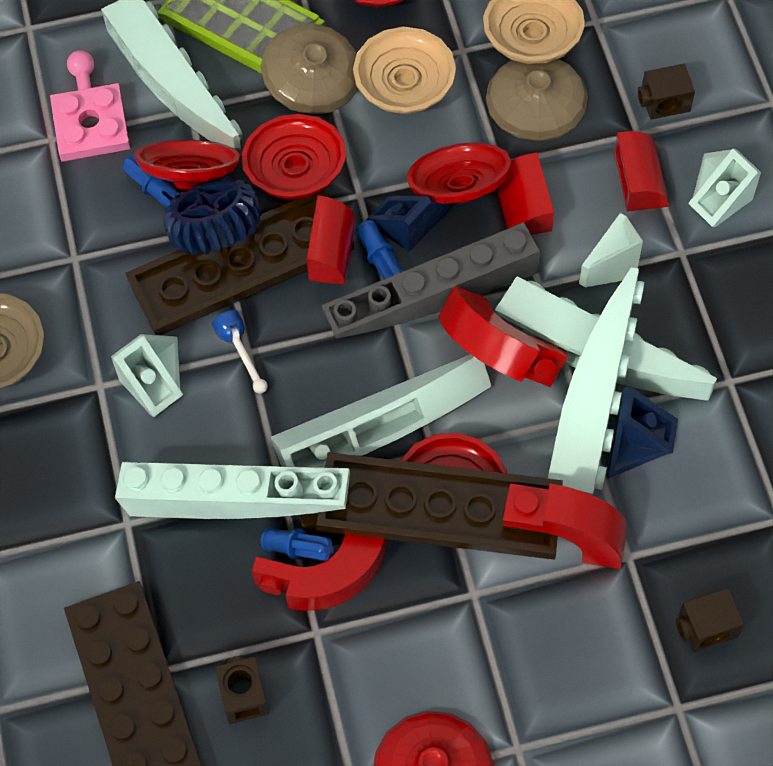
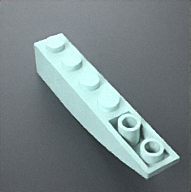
M118 0L102 8L108 33L137 75L155 96L182 121L207 140L235 148L241 154L240 140L243 138V134L239 125L234 119L228 120L220 98L217 95L212 97L208 92L209 87L203 74L200 71L195 73L191 68L192 63L183 47L178 49L174 44L175 38L168 25H161L159 23V17L153 4L150 1L145 3L144 0Z
M633 267L630 268L608 301L586 342L574 370L563 404L548 479L563 480L562 486L580 490L593 496L595 489L602 490L607 467L600 466L602 452H610L614 430L608 429L610 414L618 415L622 392L615 391L618 377H626L630 355L623 354L625 340L633 341L637 318H632L630 315L633 303H641L645 282L638 281L639 269Z
M518 276L495 309V313L501 319L517 330L564 349L568 355L564 364L576 368L586 342L601 316L599 314H590L578 308L570 299L565 297L559 298L545 291L537 282L526 281ZM634 333L633 341L625 340L623 354L630 355L626 377H618L617 383L666 395L707 401L710 399L717 378L712 376L705 368L699 365H690L678 359L670 350L657 348L643 341L636 333Z
M470 354L271 437L281 467L325 468L327 452L363 456L431 423L492 386L485 364Z
M122 462L115 499L129 516L243 519L311 514L346 509L350 470L348 468Z

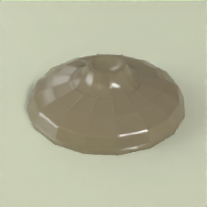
M314 23L294 25L276 34L265 47L261 62L263 81L274 99L290 110L309 115L331 113L346 105L358 91L353 73L357 52L346 37L330 27Z
M560 59L539 64H526L511 60L501 66L489 81L485 100L490 116L502 130L519 139L544 141L559 138L578 125L586 112L588 94L583 79L569 64Z
M1 293L0 389L13 386L31 372L42 355L45 335L39 315L27 302L10 294Z

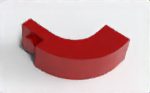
M454 286L438 315L445 331L463 349L491 368L520 382L527 378L551 387L568 358L564 349L529 336L506 323L494 312L487 298L458 286Z
M510 483L503 516V526L559 536L574 543L581 549L582 563L621 569L628 527L626 519L616 508L591 494L550 483L548 490Z
M345 534L340 548L330 559L311 567H298L256 557L252 568L254 583L259 586V589L269 594L280 595L282 592H286L288 609L315 611L331 608L350 600L372 581L383 562L389 540Z

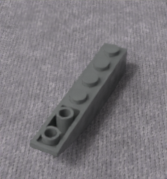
M523 222L321 305V308L336 339L383 329L440 312L454 286L481 296L512 284L517 276L524 279L539 273L540 251Z

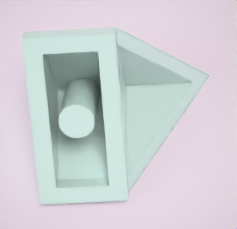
M737 149L704 153L694 195L688 204L712 227H716L753 200L761 172Z
M622 213L618 215L581 267L580 285L589 287L622 281L631 267L638 268L643 240L627 216Z
M141 334L111 356L119 381L152 417L158 415L183 395L180 389L177 337Z

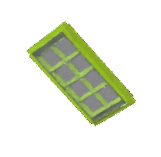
M167 0L157 12L158 17L163 19L165 23L261 74V62L265 47L276 34L294 25L310 23L325 25V21L319 18V15L290 0Z

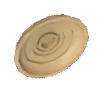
M491 0L483 15L484 31L494 48L509 59L526 64L549 63L565 56L580 41L585 28L583 10L576 0Z
M410 27L384 30L369 38L357 52L353 66L356 86L370 103L386 112L399 114L421 112L441 101L453 86L456 72L452 51L441 38L426 30Z

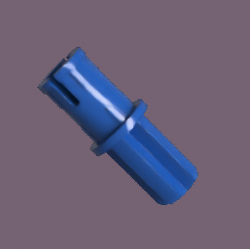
M134 154L123 161V171L142 186L144 194H151L165 207L171 205L169 196L172 198L180 197L181 191L176 189L171 183L143 172L138 166Z
M367 220L358 225L355 229V235L368 253V262L375 265L382 279L384 280L403 272L393 255L394 247L390 243H386L374 220Z
M267 527L261 535V547L264 551L287 554L293 560H299L304 557L327 561L330 554L334 553L335 547L332 546L330 538L307 534L305 530L300 528L288 531Z

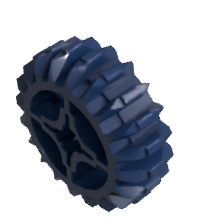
M227 178L224 181L216 179L214 182H204L197 187L192 186V189L187 192H181L179 198H173L170 201L171 205L164 209L165 215L163 216L164 228L174 248H179L182 253L191 252L192 255H197L200 252H204L205 255H208L211 251L218 250L221 252L222 248L234 247V243L237 241L246 240V235L254 233L255 227L261 223L260 216L262 214L259 199L256 197L251 185L245 184L243 180L234 181L232 178Z

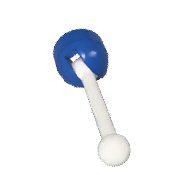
M231 310L219 315L212 322L216 334L221 340L234 343L254 382L253 390L258 394L266 392L268 388L267 382L260 379L240 340L244 333V323L239 312Z

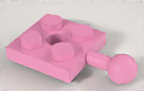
M74 51L67 59V68L76 77L78 90L50 95L61 162L129 150L130 143L119 83L91 88L90 74L94 69V59L86 51ZM88 117L99 119V122L94 127L86 128L81 125L82 121Z

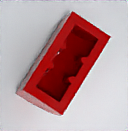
M617 132L614 155L626 211L669 207L655 140L642 132Z
M538 153L526 154L511 160L512 163L506 180L497 188L507 229L524 222L530 235L551 232L554 209Z
M317 197L306 259L309 281L345 285L356 218L348 206L329 197Z

